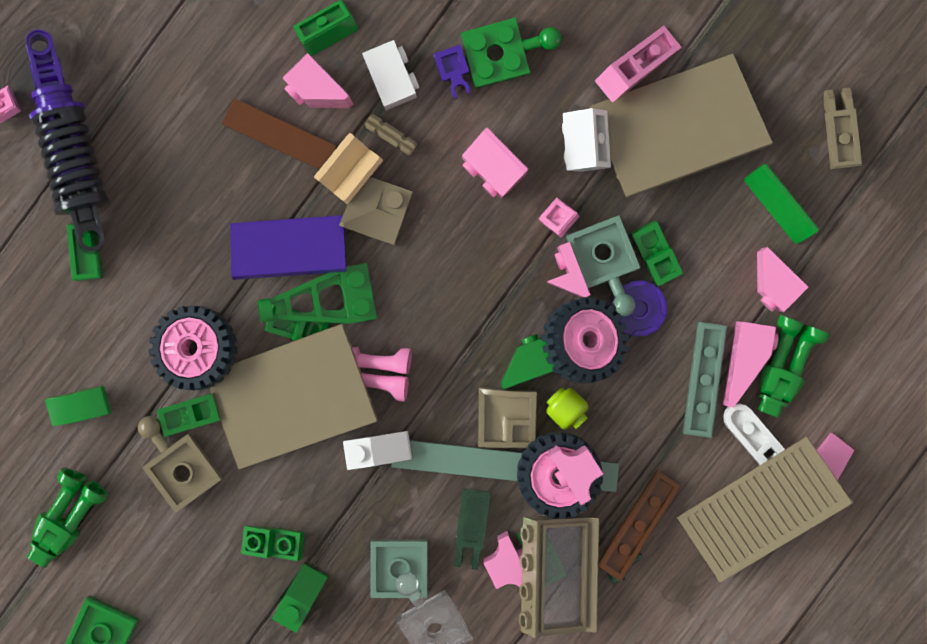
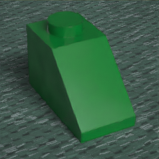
M538 334L521 339L523 345L517 346L502 378L501 385L503 389L553 371L554 364H548L546 358L549 357L548 352L544 353L542 348L546 346V341H542Z
M303 563L273 615L272 620L297 633L328 576Z

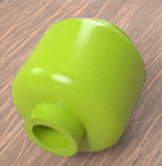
M563 387L560 388L546 402L549 405L547 414L562 429L566 430L571 426L577 429L588 419L585 415L589 408L588 403L573 388L566 390Z

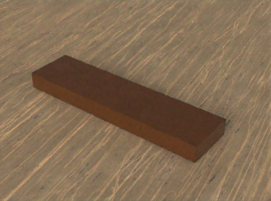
M233 99L222 123L228 128L319 170L337 149L336 145L237 99Z
M656 470L598 561V567L622 582L682 486L661 471Z

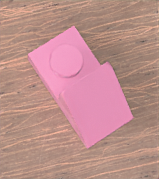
M570 242L558 246L559 253L555 254V258L560 270L565 269L567 274L547 281V283L582 298L590 296Z

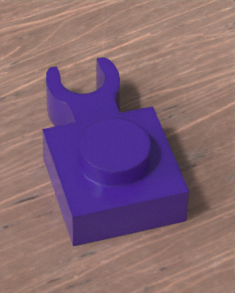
M461 45L434 53L442 82L449 80L452 82L451 93L453 98L457 99L455 89L458 86H463L466 89L467 95H469L470 87L462 78V76L469 74V69Z

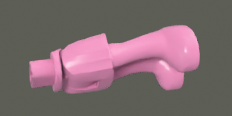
M352 347L360 371L361 367L408 374L410 371L412 349L402 348L393 356H376L360 353L359 347ZM361 373L366 387L388 391L395 400L406 401L409 385L408 377Z

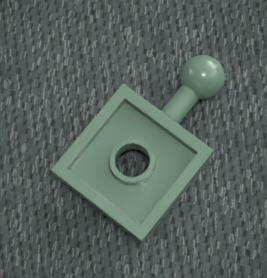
M618 215L567 235V242H570L587 288L590 289L608 281L615 297L613 300L614 312L619 313L623 317L631 315L635 310V301L630 295L625 294L619 277L640 269V265L620 216ZM599 245L608 246L611 250L610 258L607 260L598 259L595 255V248Z

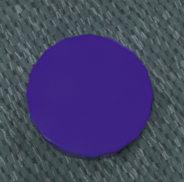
M643 280L631 281L622 285L625 294L630 295L635 301L633 313L629 316H622V319L619 320L620 324H626L627 329L623 330V332L636 337L647 336L657 331L667 315V301L662 291L654 284ZM613 295V298H612V301H611V304H610V305H612V306H613V300L615 299L614 295Z

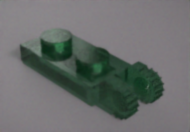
M463 488L455 540L457 548L454 567L461 566L463 562V547L474 548L471 558V569L478 570L491 496L489 491Z

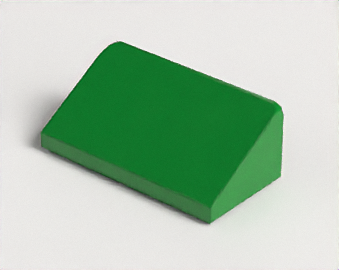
M338 0L293 26L310 56L319 53L358 30L343 0Z

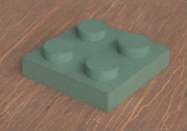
M371 539V598H427L428 539Z

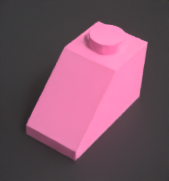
M768 247L761 248L757 252V292L763 297L760 301L772 312L774 310L785 312L808 286Z

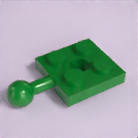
M516 17L461 32L475 89L530 75L524 51L539 47L554 50L559 47L562 41L560 31L554 27L543 29L539 36L521 40ZM493 46H498L504 51L503 57L498 61H492L487 56L488 50Z

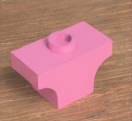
M584 445L572 452L563 451L558 446L547 451L559 469L555 475L562 487L566 488L569 486L581 505L591 500L589 495L590 485L595 479L602 476L603 473L586 446Z
M508 531L497 535L499 544L496 551L483 558L484 565L496 589L506 584H515L519 587L522 584L520 558L523 550L522 548L516 549Z

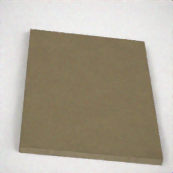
M733 54L627 92L613 103L608 99L589 106V109L607 110L610 160L626 198L772 145V140L765 127V123L761 118L743 73Z
M343 324L236 362L230 366L229 369L231 371L223 377L224 380L209 388L238 469L378 421Z

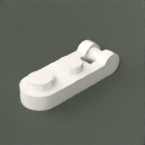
M737 403L734 408H726L723 415L725 425L759 465L785 450L749 407ZM771 448L774 454L767 459L763 454Z

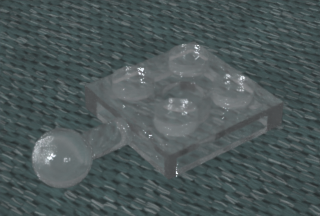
M406 572L397 578L396 588L398 592L408 596L414 605V608L396 617L398 626L410 644H465L473 639L471 631L446 590L424 601L417 590L419 582L414 574ZM433 623L442 625V629L437 633L427 631L428 626Z

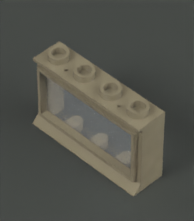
M577 514L578 516L575 517L567 516L566 519H560L559 517L549 518L547 516L523 517V526L521 528L523 553L520 558L522 584L519 590L522 599L521 613L519 615L521 632L533 638L577 632L597 633L599 518L586 514Z

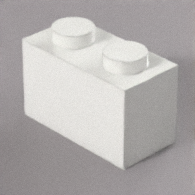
M393 40L362 53L385 110L417 98L415 90L419 89V85L414 73L408 74L404 66L409 61L403 46L397 48Z
M591 108L563 113L562 131L565 137L564 160L567 171L583 172L611 168L607 110Z

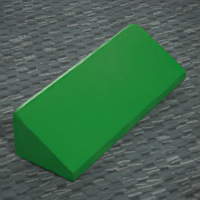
M767 164L757 167L744 178V182L795 244L804 241L819 231L817 225Z

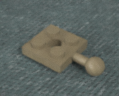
M146 416L140 420L138 432L142 437L151 439L161 454L142 468L174 512L177 513L222 480L223 477L190 433L170 446L160 433L161 424L159 420L153 416ZM179 465H184L189 469L190 477L188 480L182 481L176 476V469Z

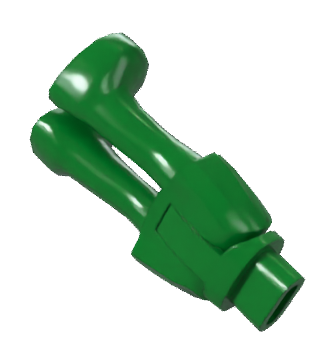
M779 315L777 320L780 334L770 365L765 364L761 369V393L759 397L762 400L758 407L759 411L778 418L783 406L787 407V403L793 401L805 383L801 376L812 348L817 344L826 343L830 337V334L804 325L782 315ZM800 333L789 368L785 369L784 365L795 337Z
M61 468L57 475V481L62 485L61 491L49 511L39 514L32 534V542L30 543L32 548L27 558L37 565L46 568L51 559H56L75 542L80 535L77 527L93 504H102L108 497L107 491L95 481L86 482L79 500L65 520L61 518L63 513L83 486L87 477L73 469Z

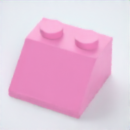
M308 53L283 77L288 84L284 89L300 106L304 102L310 108H351L354 105L349 95Z
M488 128L479 135L462 155V159L465 161L462 166L473 177L478 174L485 181L482 186L492 197L498 195L502 199L528 171V168Z

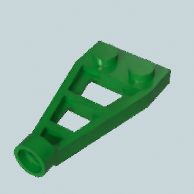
M367 263L347 266V272H329L271 299L257 300L261 323L273 320L352 324L377 319ZM331 285H339L342 291L344 307L339 311L323 309L320 306L318 297L321 290ZM309 293L312 299L313 311L304 313L293 312L290 303L291 299L295 296ZM271 304L275 305L276 307L275 314H273Z

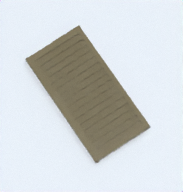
M806 436L679 515L677 519L717 577V580L721 583L851 505L853 500L847 495L810 439Z

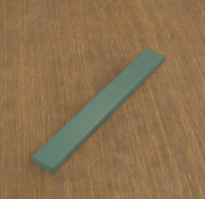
M410 440L412 459L394 462L391 465L393 468L517 481V466L522 452ZM600 461L603 470L601 490L616 492L619 463ZM559 469L555 470L552 475V479L555 481H559L555 475Z

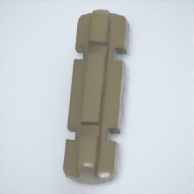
M372 114L365 123L367 129L373 133L377 132L379 137L396 148L399 146L400 150L405 154L411 155L416 149V141L410 137H404V133L387 122L383 123L382 119L375 114Z

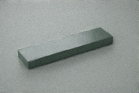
M698 322L683 434L712 438L727 326L703 322Z

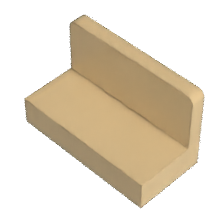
M349 133L314 178L348 204L382 163L383 159Z

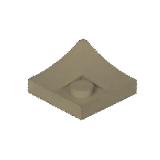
M369 177L347 204L339 226L395 246L413 191Z
M478 387V447L527 448L529 443L534 442L536 434V390Z

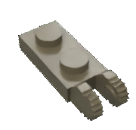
M842 88L841 102L843 110L836 111L833 91L825 90L823 97L826 113L824 114L830 169L862 166L857 114L853 106L852 91L850 88Z

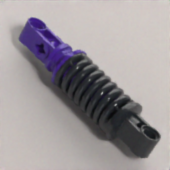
M36 29L31 31L26 37V49L30 61L29 66L35 89H37L31 93L32 100L36 102L37 109L29 114V118L37 126L35 134L40 138L38 146L42 149L41 157L45 160L44 168L48 170L46 176L51 181L49 187L53 191L55 215H70L79 248L86 254H96L102 250L105 241L97 209L109 204L110 200L106 192L98 188L103 185V180L101 178H94L100 174V169L93 167L98 161L96 157L91 156L95 152L94 148L88 146L92 143V138L86 135L89 132V127L81 124L86 121L84 103L73 102L71 94L73 89L71 85L65 84L59 58H57L51 35L44 30ZM36 41H43L48 45L44 51H36L31 46ZM88 233H94L99 237L100 242L95 247H88L83 243V237Z

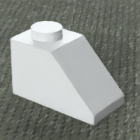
M408 431L343 441L347 470L412 459Z

